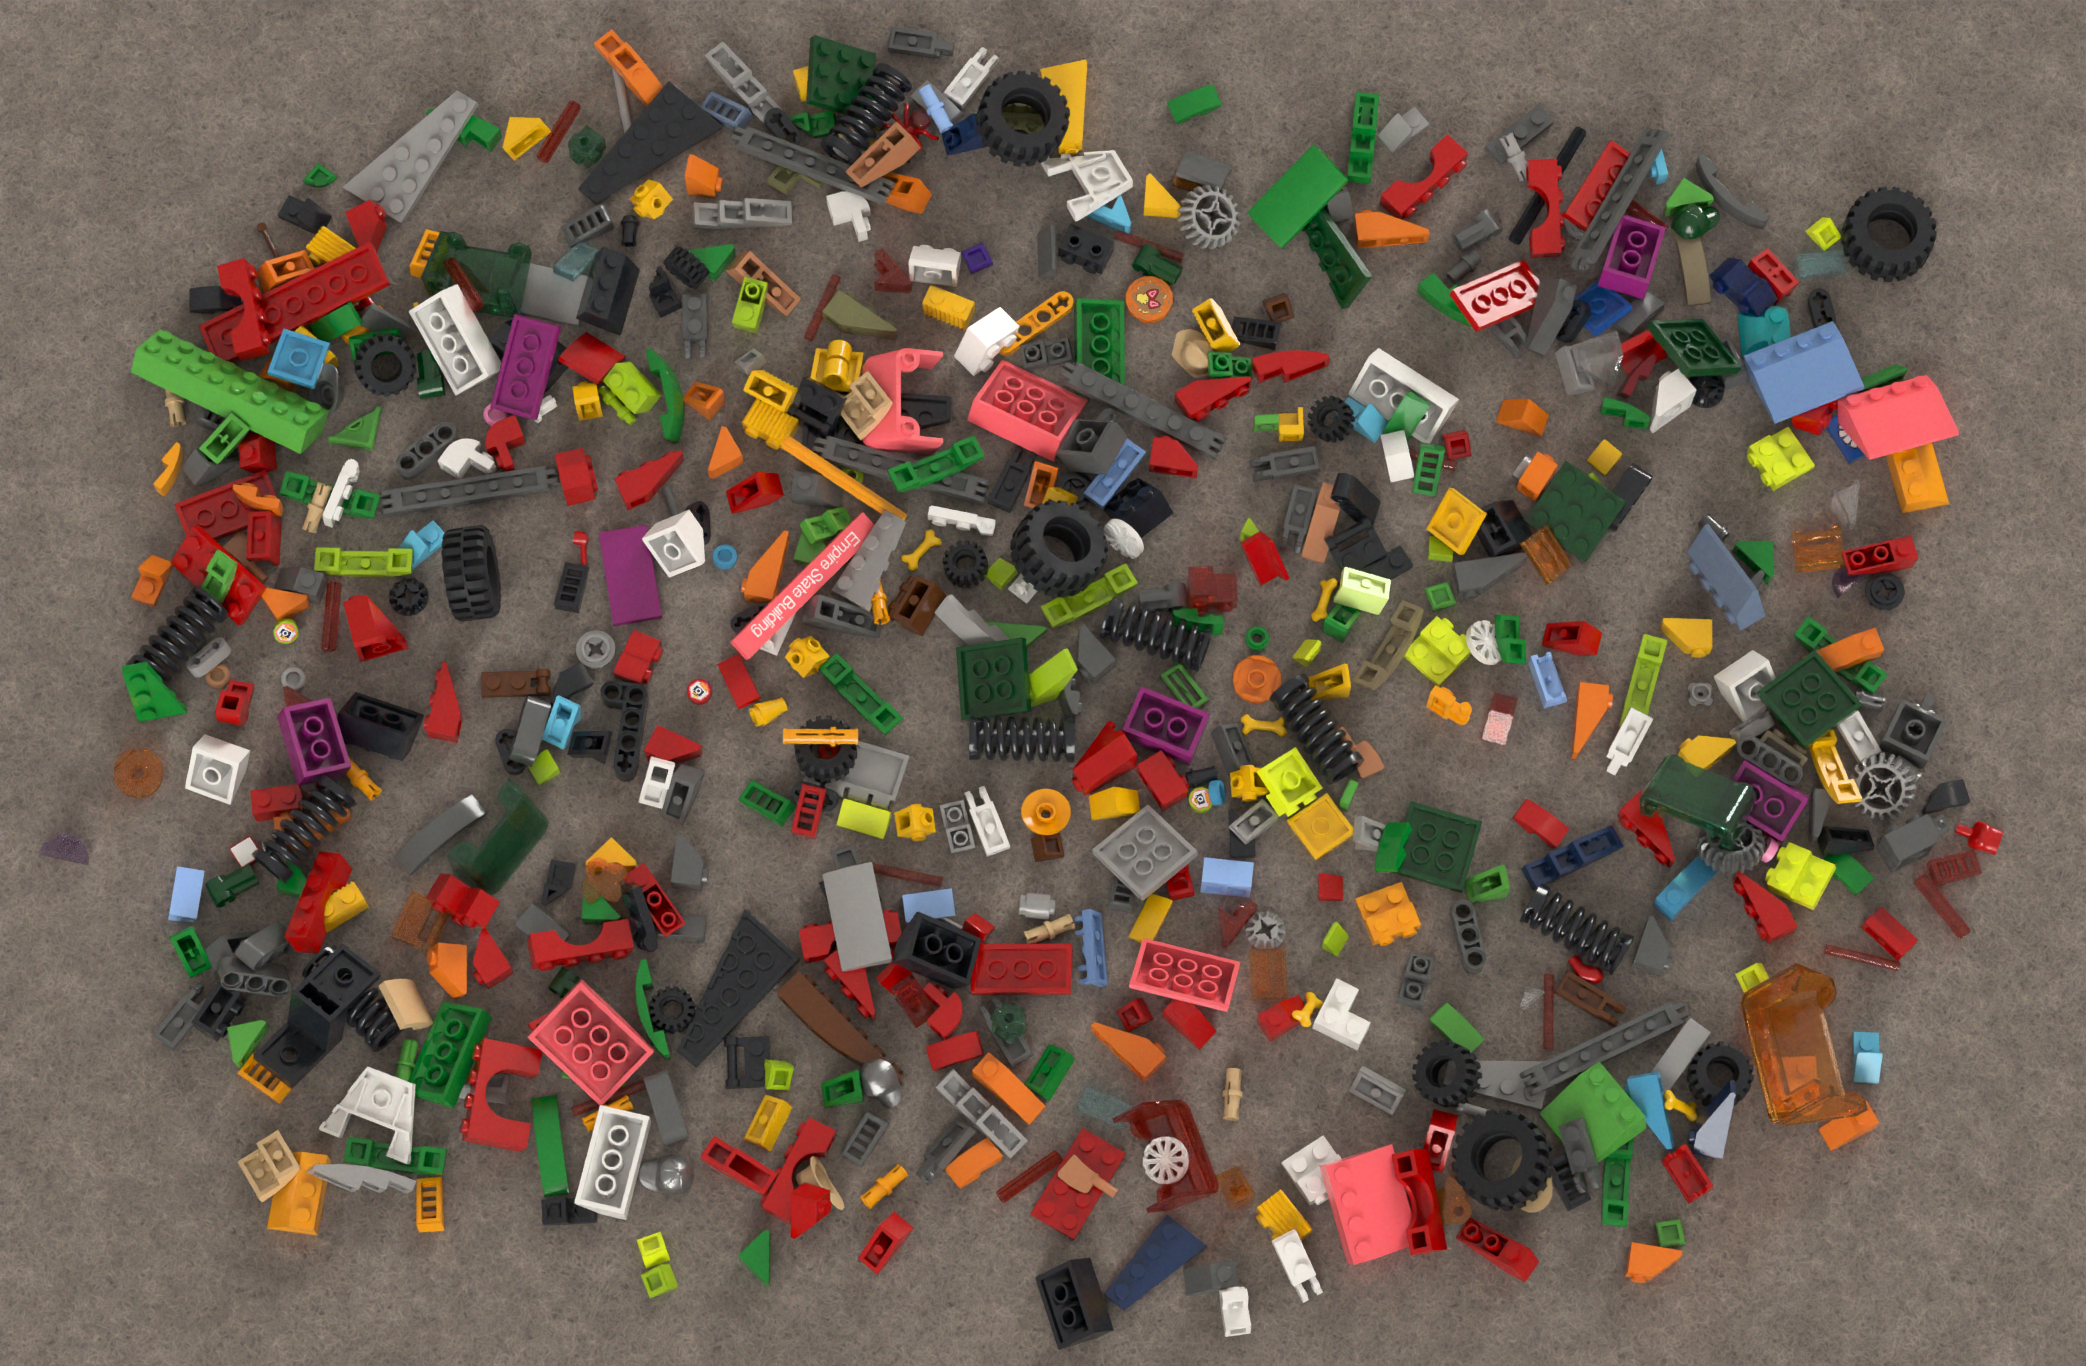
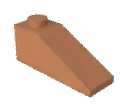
M896 121L845 172L862 188L905 164L921 147Z
M751 251L739 253L725 270L741 286L744 277L768 282L765 303L785 317L789 315L801 300Z
M1324 482L1301 554L1302 558L1323 564L1329 550L1324 538L1328 536L1333 537L1341 508L1330 498L1334 485Z

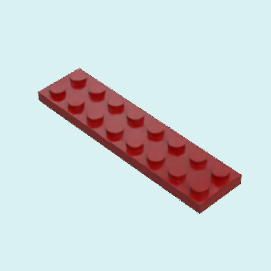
M368 242L262 294V300L259 302L266 315L267 321L264 323V327L270 335L271 344L280 339L283 329L295 331L300 326L306 327L349 302L353 304L390 286L391 284L374 245ZM244 304L199 325L209 352L232 363L240 358L234 353L230 331L241 322L244 315Z

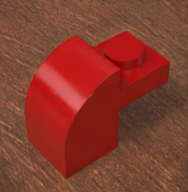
M515 415L493 424L488 430L485 440L488 454L495 457L499 469L504 468L505 472L515 470L508 450L526 444Z
M229 680L227 690H221L215 709L218 722L238 726L246 724L249 716L248 709L255 690L254 684Z
M929 982L922 989L923 995L938 1009L927 1019V1026L942 1040H946L956 1032L961 1024L962 1003L955 991L947 999V993L938 984L933 986Z

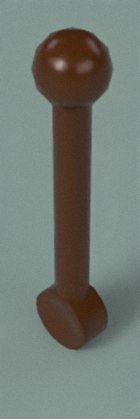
M259 223L257 229L263 234L274 257H281L278 255L266 231V224Z

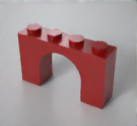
M486 1038L475 1044L472 1053L475 1065L474 1069L470 1070L468 1084H471L470 1094H466L464 1108L467 1109L466 1118L462 1119L460 1125V1133L463 1134L462 1141L517 1152L527 1149L531 1124L505 1119L496 1115L488 1106L485 1092L488 1081L496 1074L507 1073L528 1078L536 1077L540 1070L542 1050Z

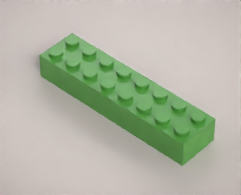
M160 329L136 348L131 373L224 418L233 413L251 431L299 454L323 434L329 410L315 402H310L294 392L279 387L276 383L262 379L255 373L248 372L232 362L225 361L211 352L204 351L188 341H183L173 336L170 332Z

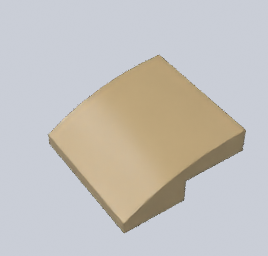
M868 371L849 385L852 391L845 396L847 400L841 412V416L860 440L866 437L881 422L893 404Z
M393 979L383 981L379 985L400 1030L410 1027L413 1030L432 1026L433 1020L413 980Z
M278 1130L257 1142L256 1144L259 1149L238 1161L239 1166L261 1202H264L283 1188L301 1169Z

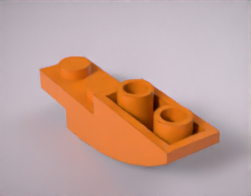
M612 29L594 42V47L618 72L624 79L627 87L647 107L663 86L644 61Z

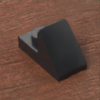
M290 195L278 213L280 219L315 235L321 230L322 226L327 227L332 218L329 213L311 199L307 198L303 202Z
M573 731L567 755L573 758H593L605 764L612 732Z

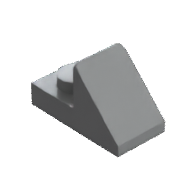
M1413 107L1403 116L1397 113L1377 137L1393 154L1429 127V123Z
M1364 816L1355 817L1353 841L1356 842L1355 849L1377 851L1386 825Z

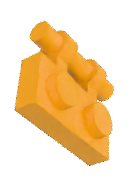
M1435 685L1430 692L1426 707L1446 720L1449 718L1459 725L1467 724L1472 712L1471 705L1468 702H1456V697L1453 696L1454 694L1445 687L1439 688Z

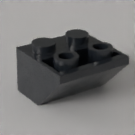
M1140 478L1129 482L1122 491L1112 497L1103 509L1111 519H1119L1130 525L1140 538L1173 514L1163 493Z
M1513 500L1496 501L1480 508L1487 515L1476 534L1489 557L1510 555L1536 542Z

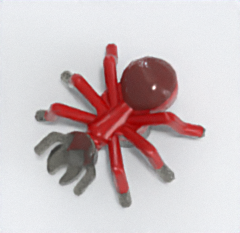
M905 103L903 122L900 121L896 114L889 112L891 119H894L895 122L897 121L921 147L919 151L923 156L926 155V151L918 140L920 134L926 135L929 139L935 141L939 140L938 136L932 135L928 130H925L930 125V115L925 110H914L908 118L909 104ZM885 123L882 131L889 129L892 125Z

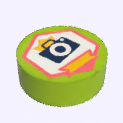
M289 618L278 620L273 627L275 639L282 644L294 642L298 637L296 622Z
M1198 787L1190 793L1189 806L1193 811L1205 813L1212 808L1213 804L1211 803L1207 788Z

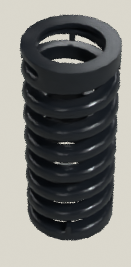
M878 63L872 71V76L866 79L865 86L858 90V96L853 97L851 100V106L845 108L844 116H840L837 119L836 126H832L829 130V136H825L820 142L823 150L831 158L852 165L862 156L858 149L867 151L870 148L867 140L875 141L877 138L875 131H882L884 129L882 121L887 122L891 119L889 111H897L898 104L896 101L903 102L905 100L904 93L912 90L910 81L892 66ZM889 77L897 80L900 84L895 83ZM866 94L870 95L874 100L868 98ZM859 104H862L867 110L861 108ZM852 114H856L860 120L854 118ZM845 124H849L852 129L847 128ZM838 134H842L846 140L841 139ZM833 147H835L836 149L840 150L843 154H845L848 160L839 156L833 150Z
M194 586L189 593L190 596H186L183 599L184 606L180 605L175 608L174 613L176 616H168L166 618L167 626H159L157 628L158 635H151L148 639L149 645H142L140 647L141 655H133L126 665L147 662L163 680L170 682L172 677L160 667L152 656L162 661L174 672H179L180 666L160 646L172 652L181 661L187 662L189 657L176 646L170 637L179 641L193 653L198 648L177 626L190 633L199 642L204 643L206 637L191 624L187 617L200 624L209 633H213L215 627L204 619L195 607L204 611V615L207 613L218 623H222L227 618L228 612L209 593L198 586Z
M1116 596L1112 598L1103 621L1100 638L1110 635V639L1114 643L1122 638L1123 645L1126 647L1131 646L1135 641L1137 651H1143L1147 646L1149 655H1155L1159 651L1160 658L1163 660L1168 659L1172 654L1174 664H1179L1184 659L1186 668L1199 672L1208 650L1213 630L1207 628L1204 632H1199L1197 637L1199 627L1197 624H1193L1181 647L1186 627L1185 620L1179 621L1169 642L1174 621L1173 616H1167L1157 637L1162 614L1156 611L1144 634L1149 608H1142L1132 629L1137 604L1134 602L1130 603L1119 626L1121 613L1125 610V606H1123L1124 600ZM1197 637L1198 639H1200V641L1194 651L1195 641Z
M1301 674L1281 685L1271 694L1269 699L1274 704L1276 710L1283 711L1282 719L1290 722L1289 729L1297 733L1296 739L1298 742L1305 743L1304 751L1307 754H1312V763L1319 765L1318 772L1321 775H1327L1326 783L1331 785L1354 772L1362 765L1364 758L1359 752L1350 750L1353 747V742L1350 740L1340 744L1330 753L1321 756L1326 749L1341 741L1346 736V732L1339 730L1322 743L1314 745L1319 738L1334 730L1339 722L1336 719H1332L1315 732L1307 734L1311 728L1320 724L1331 715V710L1326 708L1315 714L1307 722L1299 724L1304 717L1312 714L1324 704L1322 698H1317L1300 711L1292 713L1296 707L1307 702L1317 693L1316 688L1306 687L1309 683V678L1306 674ZM1299 690L1302 691V693L1296 696L1292 701L1284 703L1289 696L1293 695ZM1344 753L1347 754V757L1339 763L1329 766L1334 759Z
M970 715L969 760H979L981 758L984 744L987 759L993 760L996 756L998 744L999 757L1002 761L1008 759L1011 745L1012 757L1015 761L1021 759L1023 747L1025 748L1027 761H1033L1038 746L1039 759L1045 762L1048 759L1051 743V754L1054 762H1059L1061 756L1065 755L1067 762L1074 763L1075 718H1062L1057 734L1054 718L1049 717L1047 719L1044 733L1042 719L1036 717L1033 720L1032 732L1030 734L1029 719L1022 717L1017 736L1016 719L1010 716L1007 719L1004 736L1003 720L1000 716L994 718L991 735L990 720L987 716H982L980 721L976 720L973 715Z
M322 775L316 782L317 790L311 789L307 792L308 800L302 799L298 802L299 810L293 809L289 812L291 821L284 819L280 822L282 831L275 829L271 832L273 841L266 839L262 842L264 851L259 849L252 853L257 862L284 884L291 879L294 872L277 853L297 867L303 865L302 860L297 857L286 843L306 857L312 855V852L295 833L315 847L321 845V842L304 823L324 837L330 835V832L318 821L312 812L333 827L339 825V822L320 802L330 807L342 817H346L348 814L341 806L343 802H345L344 806L348 809L357 805L355 800L345 790L325 775ZM330 792H332L340 798L338 800L339 803L332 797Z
M1541 883L1519 922L1527 924L1530 920L1529 926L1531 929H1537L1542 924L1541 934L1543 936H1548L1554 930L1553 941L1559 943L1565 938L1564 947L1567 950L1572 949L1577 944L1576 955L1579 957L1589 950L1587 956L1589 963L1596 962L1601 956L1599 968L1601 970L1606 969L1612 976L1630 947L1634 936L1622 932L1619 937L1621 941L1613 950L1620 934L1619 927H1613L1601 943L1609 922L1602 920L1590 935L1597 919V915L1591 913L1578 929L1585 913V907L1580 906L1566 923L1574 905L1573 900H1567L1555 915L1562 899V894L1556 893L1543 909L1547 897H1550L1553 891L1550 890L1549 886Z
M330 945L319 952L306 965L302 976L306 979L313 972L311 971L313 967H318V962L323 957H328L338 947ZM340 973L338 978L342 981H348L351 979V976L349 974L345 975L346 973ZM372 988L364 993L353 1007L346 1011L345 1017L350 1027H356L357 1035L365 1037V1043L373 1052L385 1048L404 1030H400L396 1020L388 1024L394 1016L390 1008L383 1011L387 1006L384 997L376 1000L361 1017L356 1018L358 1013L367 1008L377 998L379 994L377 988ZM378 1014H380V1015L375 1019V1021L371 1024V1026L365 1028L366 1024H367L369 1021H371V1020H372L373 1018H375Z

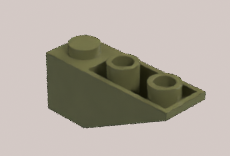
M838 290L822 311L823 320L842 333L892 340L898 338L897 327L889 319L883 320L877 316V312L867 305L864 307L858 303L855 296L848 292L845 294Z

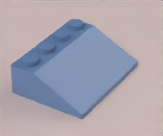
M1833 321L1744 355L1748 378L1774 424L1864 389L1863 382L1845 341Z

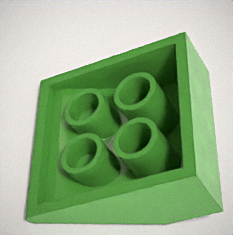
M1597 1062L1581 1073L1539 1113L1543 1121L1562 1144L1563 1140L1558 1126L1584 1118L1598 1163L1646 1129V1116L1600 1062Z

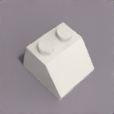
M929 245L913 246L909 258V280L957 287L961 252L951 248H944L943 250L933 249Z
M1679 368L1672 373L1668 371L1659 378L1660 382L1656 387V393L1653 398L1650 431L1652 433L1687 410L1692 404L1697 390L1685 375L1680 372Z
M690 510L655 523L642 538L669 578L700 566L705 562L703 529Z
M1752 650L1714 676L1720 693L1742 722L1767 710L1765 704L1757 696V692L1776 677L1769 660Z
M204 734L193 746L185 789L231 805L246 772L250 750Z

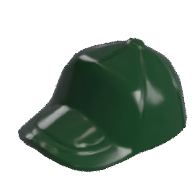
M1687 204L1681 207L1674 215L1671 229L1682 238L1695 239L1704 235L1719 223V211L1715 207L1700 208L1696 204Z

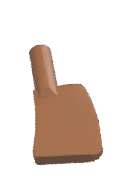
M237 532L223 548L264 584L269 577L255 564L256 561L249 562L246 559L247 536L243 532Z
M1343 726L1335 731L1344 730L1346 732ZM1347 732L1346 736L1341 740L1342 743L1348 740L1352 741ZM1362 741L1357 745L1353 742V747L1350 750L1359 752L1364 758L1362 765L1357 768L1361 779L1384 769V764L1379 755L1367 741Z
M1073 1155L1058 1172L1060 1179L1085 1194L1091 1190L1093 1185L1112 1198L1119 1191L1089 1169L1076 1155Z

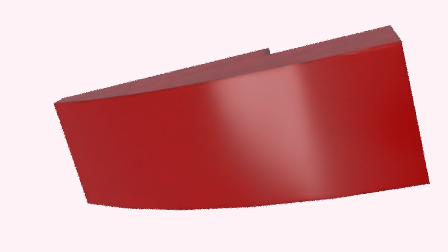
M1280 351L1252 358L1251 367L1258 383L1281 375L1284 383L1328 367L1330 357L1326 353L1315 351Z
M716 1136L712 1138L700 1156L701 1160L763 1196L778 1175L736 1147L733 1148Z

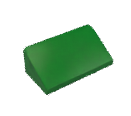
M1894 364L1861 378L1864 389L1858 391V393L1900 382L1904 379L1908 370L1904 366Z
M1410 391L1403 397L1384 428L1383 433L1388 434L1404 430L1408 442L1430 407V404Z
M1049 1044L1024 1085L1032 1092L1050 1101L1075 1059L1068 1051Z

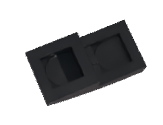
M221 286L189 289L190 313L214 314L215 311H229L241 305L240 297L229 296Z
M560 1197L541 1200L542 1225L544 1226L596 1223L597 1212L576 1205L574 1203L575 1198Z

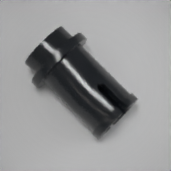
M625 215L620 222L623 226L622 246L635 247L637 245V227L640 222L637 221L636 216Z
M1215 766L1199 770L1191 768L1189 772H1185L1186 780L1189 786H1193V788H1196L1199 784L1218 780Z

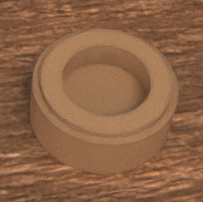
M218 664L205 674V679L210 687L222 689L229 684L231 674L225 665Z

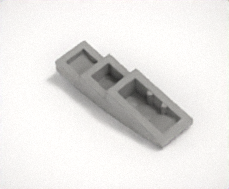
M721 42L704 55L706 60L746 108L750 110L753 116L767 129L764 124V115L772 108H781L769 97L767 90L753 77L751 70L724 42ZM772 113L770 114L772 117L769 120L770 123L773 124L780 119L778 114L776 116Z
M745 198L743 202L719 200L717 204L694 202L692 205L693 228L737 229L791 225V201Z
M952 594L946 596L934 612L968 645L1009 639L996 624L989 626L974 609L967 611Z
M1689 1018L1651 1071H1660L1664 1092L1673 1087L1711 1033L1691 1018Z
M951 1069L934 1087L1009 1159L1028 1141L974 1087H970L954 1069Z
M319 1164L309 1167L306 1172L350 1192L359 1190L362 1185L378 1193L385 1191L387 1186H390L407 1194L413 1191L416 1184L415 1180L367 1166Z

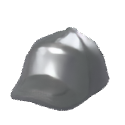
M324 364L315 389L309 388L308 400L329 410L328 415L340 407L345 393L342 385L338 383L336 366Z
M883 1059L865 1061L860 1071V1083L864 1092L871 1097H876L887 1108L896 1106L901 1101L902 1091L893 1066Z
M672 1156L650 1159L641 1165L639 1178L642 1185L650 1190L668 1195H680L692 1186L693 1167L687 1160L680 1157Z

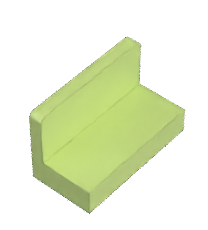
M1344 567L1341 572L1340 588L1335 594L1333 602L1379 615L1389 599L1391 580Z

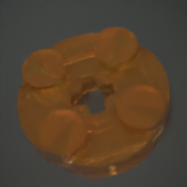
M147 749L128 750L120 755L114 765V782L116 786L126 796L136 799H143L156 792L161 786L165 775L159 758ZM134 769H145L142 778H133L135 775Z

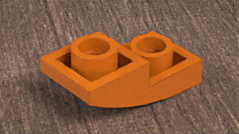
M250 483L233 484V491L236 497L243 503L258 511H272L277 516H282L284 507L277 497L272 495L261 497L258 487Z
M987 1137L956 1158L945 1168V1171L961 1189L980 1178L981 1172L999 1163L1003 1155Z

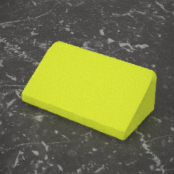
M843 799L837 826L884 840L891 820V812Z

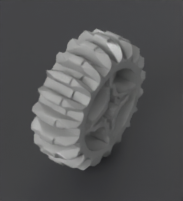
M1203 185L1202 188L1198 186L1186 194L1187 198L1182 199L1181 204L1184 207L1179 208L1178 212L1183 214V216L1179 217L1177 221L1183 222L1184 226L1180 230L1187 231L1185 238H1193L1192 245L1200 244L1202 249L1207 248V246L1209 249L1220 248L1225 245V242H1230L1233 235L1237 234L1238 231L1235 227L1241 223L1236 220V217H1239L1241 213L1235 212L1234 208H1237L1238 204H1232L1233 196L1229 195L1226 197L1227 189L1219 191L1218 186L1216 188H1211L1210 185ZM1201 199H1207L1203 208L1196 209ZM1221 224L1222 228L1219 233L1212 235V230H1215V226Z
M1885 753L1879 755V761L1875 754L1870 755V762L1863 758L1861 760L1862 766L1856 765L1854 767L1858 774L1852 773L1850 775V779L1855 780L1862 797L1861 802H1856L1854 805L1859 807L1862 804L1864 808L1861 813L1863 814L1871 810L1870 818L1872 819L1879 813L1880 820H1884L1886 812L1890 819H1893L1895 811L1901 815L1904 813L1903 807L1909 808L1911 806L1907 799L1913 800L1915 798V794L1909 791L1917 788L1916 784L1909 783V781L1915 779V775L1907 776L1906 773L1911 767L1901 768L1900 766L1904 762L1903 759L1894 763L1895 755L1893 754L1889 756L1888 761L1886 760ZM1874 768H1886L1894 772V774L1884 776L1879 771L1876 772ZM1866 773L1869 774V780L1872 783V788L1867 793H1865L1863 787ZM1891 780V782L1885 788L1886 792H1884L1883 789L1882 791L1878 790L1874 793V791L1878 788L1880 784L1879 781H1881L1882 784L1883 782L1887 783ZM1900 780L1902 786L1899 800L1895 798L1896 794L1893 790V784ZM1881 797L1886 802L1889 801L1891 805H1879L1870 799Z

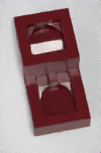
M1653 354L1640 362L1626 377L1617 396L1625 399L1630 397L1637 380L1644 381L1649 378L1658 356Z

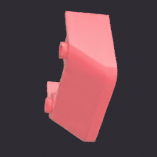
M904 348L871 356L866 360L862 368V375L868 371L893 404L881 422L862 439L865 446L882 451L933 455L943 444V438L920 436L918 422L912 417L901 416V372H913L916 368L933 369L943 357V352Z

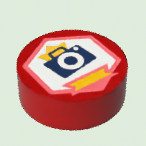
M696 679L688 685L687 695L692 703L702 705L710 700L712 689L706 680Z

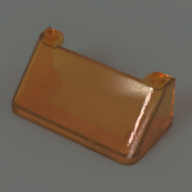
M1798 963L1789 966L1744 993L1741 999V1009L1768 1117L1774 1124L1789 1126L1858 1116L1868 1110L1866 1101L1860 1092L1851 1091L1845 1094L1824 1013V1008L1832 1004L1836 997L1834 979Z

